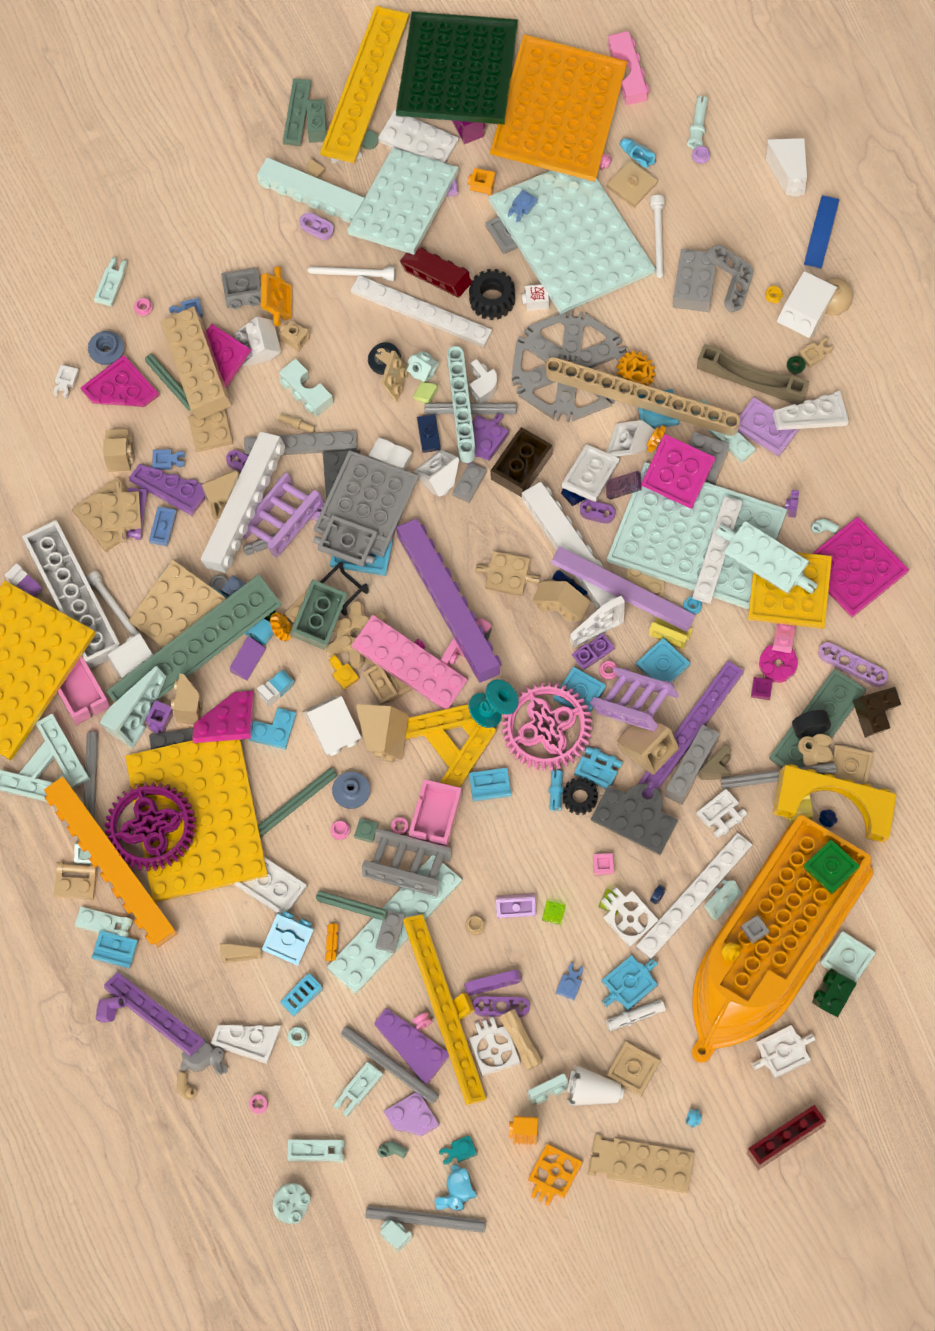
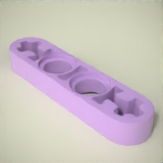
M826 642L820 646L818 654L824 662L874 687H883L887 683L888 674L884 669L832 643ZM827 649L831 650L828 655H824V651ZM836 652L839 653L836 657V660H833L834 656L836 655ZM843 656L848 657L850 663L843 665L839 659ZM864 665L867 671L861 674L856 670V667ZM870 670H873L871 676L868 677ZM882 675V679L876 681V676Z

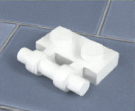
M727 789L696 813L709 829L713 825L718 827L713 832L716 838L726 835L730 832V828L735 824H740L748 814L744 809L739 812L734 809L739 805V802ZM729 814L731 818L724 823L721 819Z

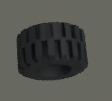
M487 269L485 273L484 271L479 272L480 276L475 275L474 281L472 280V284L469 287V302L472 310H475V314L478 316L481 314L483 319L489 317V320H493V318L497 317L498 320L501 319L502 315L504 317L507 316L508 311L511 312L515 304V285L513 281L511 282V277H506L505 272L499 273L497 269L495 271ZM488 290H497L502 295L497 299H487L482 294Z

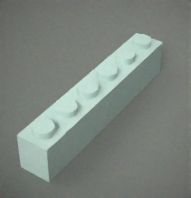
M268 157L257 174L258 184L263 188L273 189L280 195H287L297 202H304L314 209H321L328 215L340 217L347 223L352 222L365 200L364 197Z

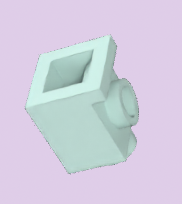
M388 1219L380 1227L382 1229L380 1231L381 1237L398 1253L412 1239V1233L409 1231L405 1233L406 1229L399 1222L395 1224L392 1220Z

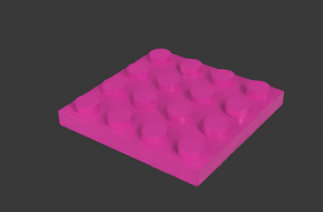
M856 517L812 553L832 556L828 594L851 618L909 572V569L859 517Z

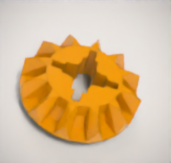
M661 424L660 427L657 426L646 444V451L651 453L655 450L666 431L665 426Z
M281 612L272 614L270 625L275 636L284 642L290 640L291 636L289 634L292 627L287 620V616H283Z

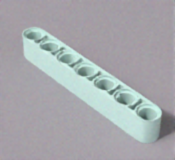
M453 346L447 351V362L458 454L462 462L470 463L474 461L476 453L464 352L461 347Z

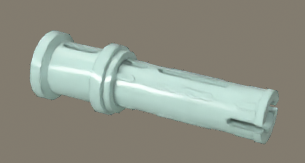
M702 96L697 97L693 125L689 128L690 139L687 140V146L693 149L703 146L702 136L705 134L703 125L708 98L705 96L703 97V102H701Z

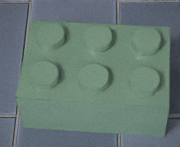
M312 579L289 636L325 650L348 594Z

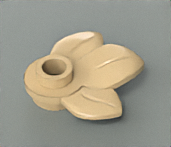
M817 734L814 737L806 736L800 739L798 750L803 755L804 765L814 766L818 765V763L827 764L833 762V754L828 748L833 741L832 738L825 734ZM806 743H809L811 745L810 749L806 748Z

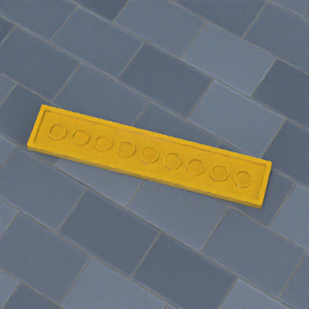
M375 5L321 147L320 155L355 164L409 21V13Z

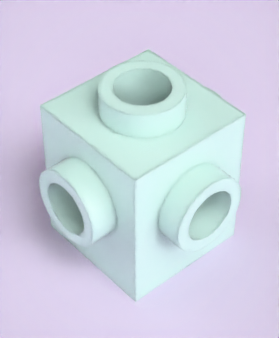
M421 351L409 358V366L406 371L411 373L415 379L426 382L433 378L439 362L431 358L432 356L429 353Z

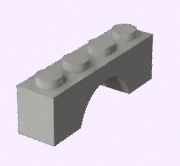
M704 725L701 726L667 786L665 797L681 805L684 804L699 771L719 742L720 733Z

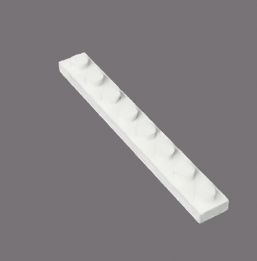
M361 275L358 276L351 289L352 294L485 348L492 334V329Z
M737 833L637 944L636 949L652 960L749 852L753 844Z

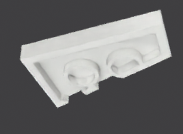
M218 1025L211 1046L220 1047L223 1050L268 1064L281 1026Z

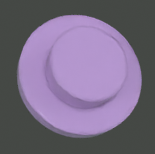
M698 146L692 152V159L698 164H704L710 159V152L706 147Z

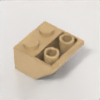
M237 471L225 473L220 478L210 479L205 484H202L205 500L214 520L220 518L239 478Z
M179 674V680H175L174 684L176 697L172 698L171 701L173 716L176 717L177 723L194 725L202 716L203 706L201 698L185 675Z

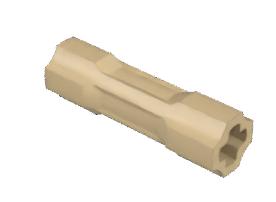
M515 1009L500 1016L527 1070L541 1064L542 1060L533 1047Z

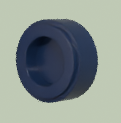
M659 884L650 901L658 904L666 892V887Z

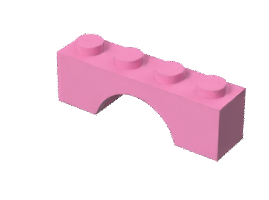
M629 31L609 35L608 48L611 57L628 61L627 67L630 70V74L622 81L621 86L625 104L631 105L647 101V94L650 93L648 83H644L645 73L643 67L640 68L639 53H635L634 50L636 48L634 37H630Z

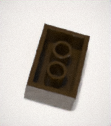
M520 427L490 470L491 480L522 497V492L530 488L553 455V445Z

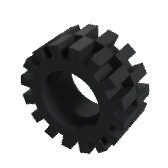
M578 777V780L573 778L571 782L568 781L566 783V787L564 786L563 804H565L566 809H570V813L574 811L576 815H579V813L585 815L587 811L590 813L592 808H595L598 791L596 786H593L592 781L588 782L587 778L581 780V777ZM577 790H583L587 793L588 798L586 801L579 803L573 799V793Z

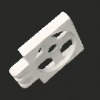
M615 887L613 892L616 894V898L612 893H609L607 897L611 902L606 898L601 900L609 910L602 918L630 947L658 919L633 891L624 896ZM625 902H635L638 907L633 911H628L623 904ZM616 910L622 915V921L617 926L615 924ZM643 912L647 915V925L644 928L638 922V917ZM628 915H632L634 917V921L632 923H629L627 921ZM627 927H632L637 934L635 936H628L622 932Z
M494 1017L489 1018L491 1026H488L486 1019L482 1020L484 1026L482 1029L479 1022H475L478 1035L469 1038L482 1077L520 1064L509 1032L505 1026L497 1028ZM502 1035L508 1042L501 1045L496 1044L494 1036ZM486 1039L488 1043L487 1050L478 1052L479 1042ZM497 1048L498 1054L493 1055L491 1049ZM511 1050L510 1059L503 1064L501 1059L502 1053ZM486 1058L493 1059L496 1067L488 1066L481 1060Z

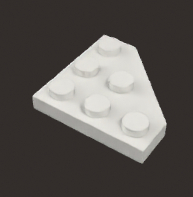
M622 596L608 599L605 604L570 634V643L573 648L624 623L625 601Z

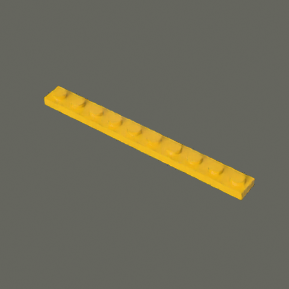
M421 914L406 917L403 923L465 1104L468 1106L484 1102L486 1096L424 916Z

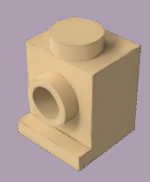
M290 321L288 324L284 323L280 329L281 341L298 352L310 339L309 330L302 328L293 321Z

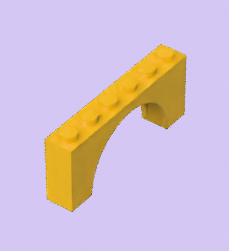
M792 764L785 765L780 770L773 815L791 819L796 815L799 804L804 797L814 792L830 791L846 797L858 808L864 820L866 839L884 843L890 838L897 794L891 793L888 789L872 788L869 784H856L850 779H837L831 774H818L817 771L812 769H799L798 766Z

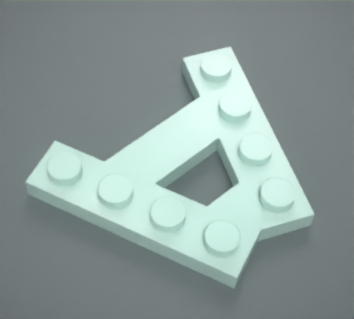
M53 714L36 723L45 741L20 773L15 774L0 770V791L47 802L44 798L46 796L44 789L53 782L38 778L54 758L63 771L59 778L63 776L72 789L90 779Z

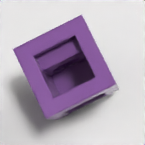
M155 700L145 719L146 724L149 726L148 729L155 733L159 731L165 732L173 717V709H171V706Z

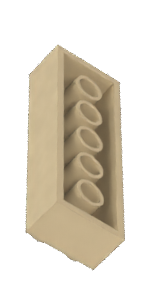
M193 306L161 320L160 322L190 409L197 420L232 406L202 318Z

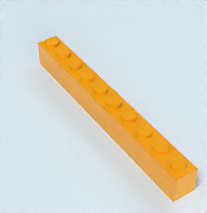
M62 776L45 788L46 796L44 798L50 807L54 804L57 809L55 813L60 821L65 820L69 825L66 827L72 837L76 835L80 840L77 844L83 852L88 851L91 855L88 859L95 868L98 866L101 869L100 876L105 883L110 882L113 888L111 891L116 898L121 897L125 902L122 906L128 914L133 913L136 918L133 921L139 930L143 928L146 931L147 935H145V938L150 945L155 944L159 948L177 935L174 928L121 855L119 856L118 851L115 850L113 844L65 778Z

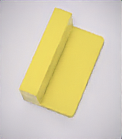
M657 617L649 628V636L659 640L664 638L669 644L685 649L693 629L689 628L688 632Z

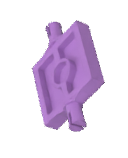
M496 413L493 420H487L477 415L472 421L475 457H482L490 461L509 435L508 429L498 425L503 419L502 414Z

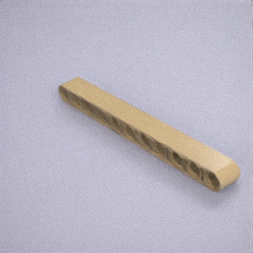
M553 357L546 361L545 374L549 380L725 435L732 436L739 431L740 418L733 412ZM555 367L557 370L552 371L550 368ZM568 373H574L575 375H574V376H569V375H567V374H568ZM591 378L593 381L587 382L585 379ZM604 384H609V385H611V386H610V387H604L603 385H604ZM626 389L628 392L623 393L620 390ZM639 395H645L646 397H645V398H639L638 396H639ZM662 400L664 403L658 404L656 401ZM674 406H680L682 408L675 409ZM697 411L700 414L694 415L691 412ZM716 417L717 420H711L709 418ZM733 422L735 425L729 426L727 423Z

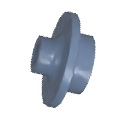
M102 331L96 333L90 339L88 353L94 362L101 365H110L122 357L124 343L117 333Z
M346 772L339 775L334 781L332 795L336 803L341 807L356 809L363 806L368 800L370 784L362 774ZM353 786L354 789L350 791L348 787Z

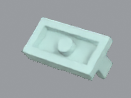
M723 880V887L721 889L715 888L716 894L704 905L709 916L715 921L742 893L734 880Z

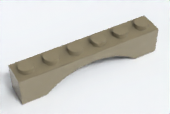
M707 344L703 345L698 357V370L796 405L803 403L808 392L809 381L793 375L773 374L755 369L739 362L723 350Z

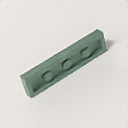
M293 78L283 145L301 146L307 113L306 100H309L311 80Z

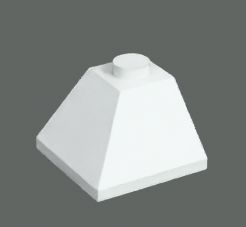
M643 420L617 423L606 453L617 457L632 455L646 450V444L655 429Z
M440 450L414 470L413 474L419 475L418 480L432 494L438 497L443 496L454 486L459 458Z

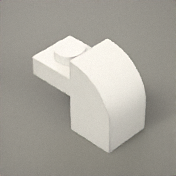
M476 359L471 362V372L477 380L469 384V392L477 403H486L496 393L497 375L494 369L488 372L487 367L483 363L480 364Z

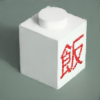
M543 285L525 286V293H522V303L526 304L527 311L549 309L548 293Z

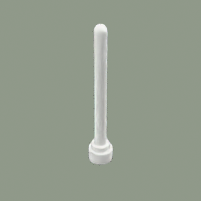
M662 195L650 197V206L654 210L656 276L658 278H662L664 275L661 210L665 205V198Z
M313 266L307 269L310 274L361 275L383 277L387 281H395V267L387 266L383 270Z
M98 571L90 573L86 577L89 585L97 588L132 636L139 634L135 626L128 622L129 618L102 584L103 581Z

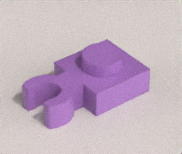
M791 490L790 499H786L785 509L789 510L788 517L796 518L799 491Z

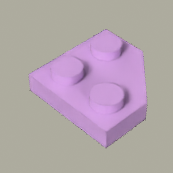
M417 1092L384 1111L385 1116L396 1131L424 1136L439 1127L438 1122L422 1096Z

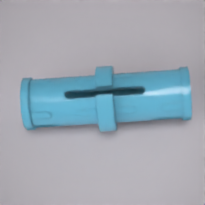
M555 770L551 771V787H549L548 792L550 793L549 809L552 811H556V808L558 811L562 810L563 771L556 770V773Z

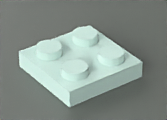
M842 931L820 965L828 970L832 968L857 982L876 952Z

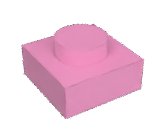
M613 853L593 854L594 875L614 874Z

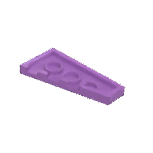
M139 464L129 476L130 482L142 489H147L151 494L193 516L205 500L202 484L197 483L196 480L182 479L176 474H165L162 470Z
M387 1008L374 1023L375 1027L390 1045L395 1048L400 1057L405 1060L411 1070L426 1085L430 1083L449 1058L447 1051Z

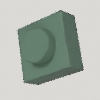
M360 818L354 838L373 843L376 836L375 831L378 829L379 824Z

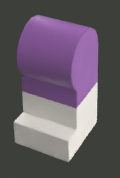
M17 563L5 574L8 583L33 597L42 591L41 586L23 571L22 567Z

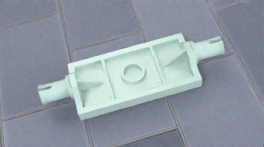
M746 521L737 532L731 530L723 523L719 526L720 529H717L716 534L730 542L724 551L725 555L789 594L794 586H800L810 594L814 593V589L817 588L818 584L804 576V570L809 564L808 560Z

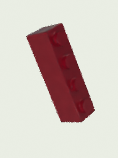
M418 247L415 255L406 253L400 259L406 273L457 298L472 284L469 276L470 273L466 268H460L453 262L442 259L437 254L433 255L423 247Z
M814 1104L749 1147L747 1155L755 1167L760 1170L825 1126L826 1120Z

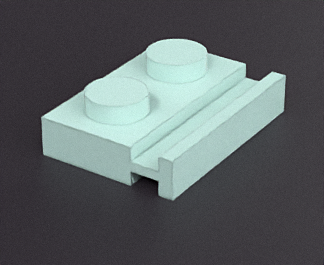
M561 1074L528 1090V1099L531 1105L537 1103V1105L547 1101V1097L553 1094L558 1096L566 1091L565 1088L568 1087V1080L565 1074Z

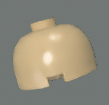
M840 278L825 280L837 286V290L825 314L841 315L842 312L849 310L852 304V289L845 280Z

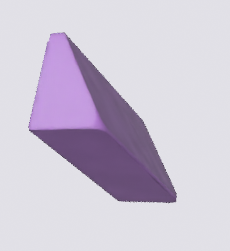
M247 637L230 666V672L248 681L266 648L252 638Z

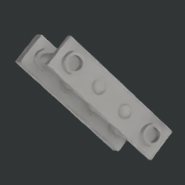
M376 829V842L379 845L371 862L364 860L362 877L437 897L439 893V880L436 877L442 861H451V848L443 844L437 845L392 833L386 829ZM387 845L398 848L392 865L389 867L380 864ZM405 850L416 853L411 869L408 872L398 869ZM434 855L435 860L429 876L418 875L417 872L423 856L431 857Z

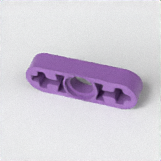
M511 970L469 981L464 984L466 993L470 996L520 983L522 978L519 970Z
M480 996L475 998L472 1003L475 1009L474 1013L477 1016L500 1017L510 1011L509 1002H513V1007L519 1006V1003H523V1006L527 1007L523 1008L522 1012L518 1008H512V1010L515 1009L519 1017H525L530 1011V1003L523 997ZM479 1002H483L484 1006H490V1002H493V1011H490V1007H484L483 1011H479V1007L476 1006L479 1005ZM504 1002L507 1008L505 1011L499 1012L495 1008L496 1004Z

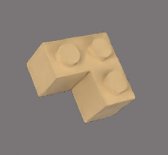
M128 429L105 430L103 449L108 472L130 471V464L134 462L133 452L131 453L133 436H129Z
M541 581L532 600L541 611L559 612L563 615V619L569 622L582 621L591 602L567 581Z

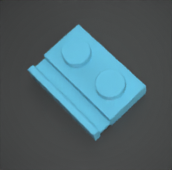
M507 768L469 773L473 802L511 797Z
M100 931L92 959L130 969L138 946V940Z

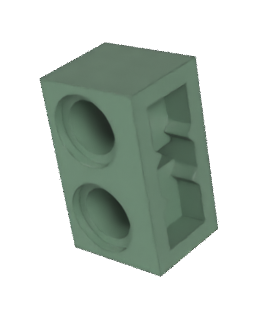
M324 99L306 100L309 143L324 142L327 134Z

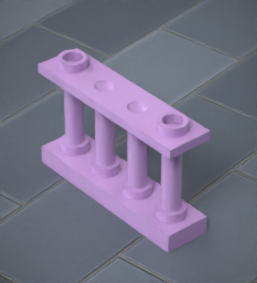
M285 473L277 480L276 485L259 503L255 516L248 525V531L243 536L247 539L252 533L268 543L267 547L271 555L276 558L279 557L324 503L320 493L316 490L307 495L293 487V482L288 473ZM286 492H289L304 502L299 508L295 509L280 499ZM275 505L292 515L287 522L283 523L269 514ZM263 519L280 529L275 536L272 537L257 528Z
M614 667L613 671L619 679L605 698L599 699L594 697L590 704L600 715L654 732L658 725L654 721L653 715L667 695L675 698L679 696L674 689L675 686L669 681L663 682L633 673L626 668ZM624 683L631 684L619 703H612ZM638 687L645 688L633 707H625ZM653 691L658 692L659 694L648 710L640 712V709Z

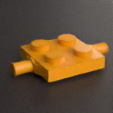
M278 266L274 267V276L268 273L261 275V308L273 315L274 326L281 325V318L284 320L292 318V285L282 279L281 267Z

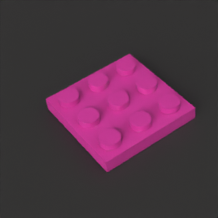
M664 434L641 486L693 509L716 457Z

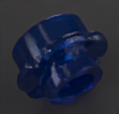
M822 810L820 812L819 822L823 826L832 827L834 823L838 822L834 811Z

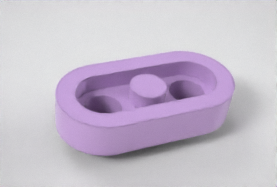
M305 213L300 217V227L303 231L321 240H328L333 236V225L329 221L313 213Z

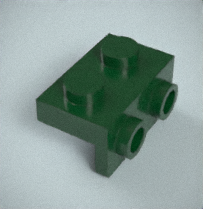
M831 968L824 975L820 988L814 993L812 1003L838 1018L857 982Z

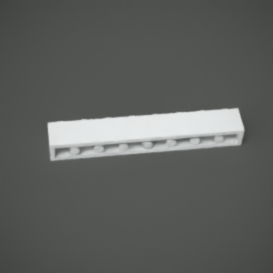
M264 432L259 433L201 557V561L207 569L227 573L228 568L231 567L234 555L240 548L241 540L248 531V525L255 516L258 504L262 501L265 488L270 483L271 475L276 470L278 460L285 451V444L280 436Z
M539 482L522 492V501L556 550L560 546L603 568L601 562L593 557L590 546L583 543L581 533L572 527L573 524L569 516L563 514L560 503L557 500L554 501L551 497L552 492L548 486L544 487L542 482ZM575 576L597 609L605 604L608 599L612 597L617 598V596Z

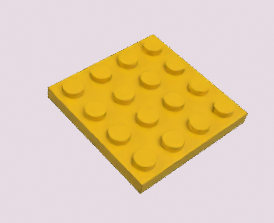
M795 552L809 561L804 570V576L818 584L813 594H810L800 586H794L789 594L753 572L748 620L824 629L832 556Z

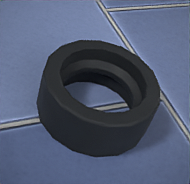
M825 710L806 712L792 721L795 735L800 739L806 736L814 737L817 734H823L831 728V722Z

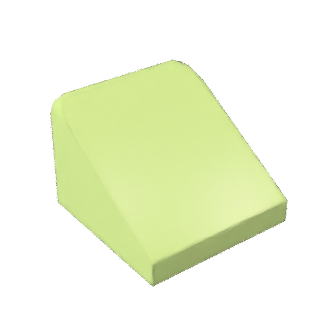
M421 382L413 398L422 403H431L438 391V386Z

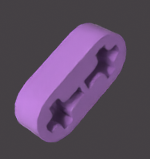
M232 450L226 456L227 464L230 468L241 473L248 456L238 450ZM238 457L239 462L236 460L232 462L231 458Z
M585 500L580 505V514L585 519L608 524L615 518V510L608 504ZM590 506L591 510L589 511V513H586L585 509H587V507ZM609 511V515L604 517L603 513Z

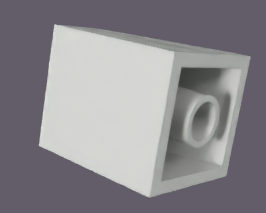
M804 138L768 139L766 162L786 195L794 197L805 195L807 169Z
M336 695L302 712L324 754L333 756L341 752L340 748L346 745L349 748L358 744L357 740L361 736L342 696Z

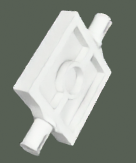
M792 1025L756 1042V1046L761 1053V1059L751 1063L754 1070L766 1066L771 1071L774 1079L810 1062L811 1059L806 1052L805 1045L815 1041L812 1033L801 1038L796 1034Z

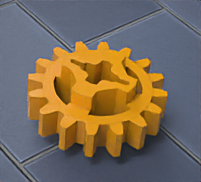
M632 350L630 353H625L618 360L619 364L616 368L620 370L616 374L621 375L623 379L650 386L654 382L653 378L656 376L652 372L655 369V366H651L653 361L647 360V354L641 356V351L635 353Z

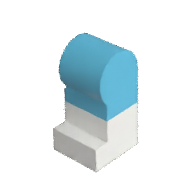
M282 670L273 679L257 688L258 696L270 707L294 685L295 681L285 670Z

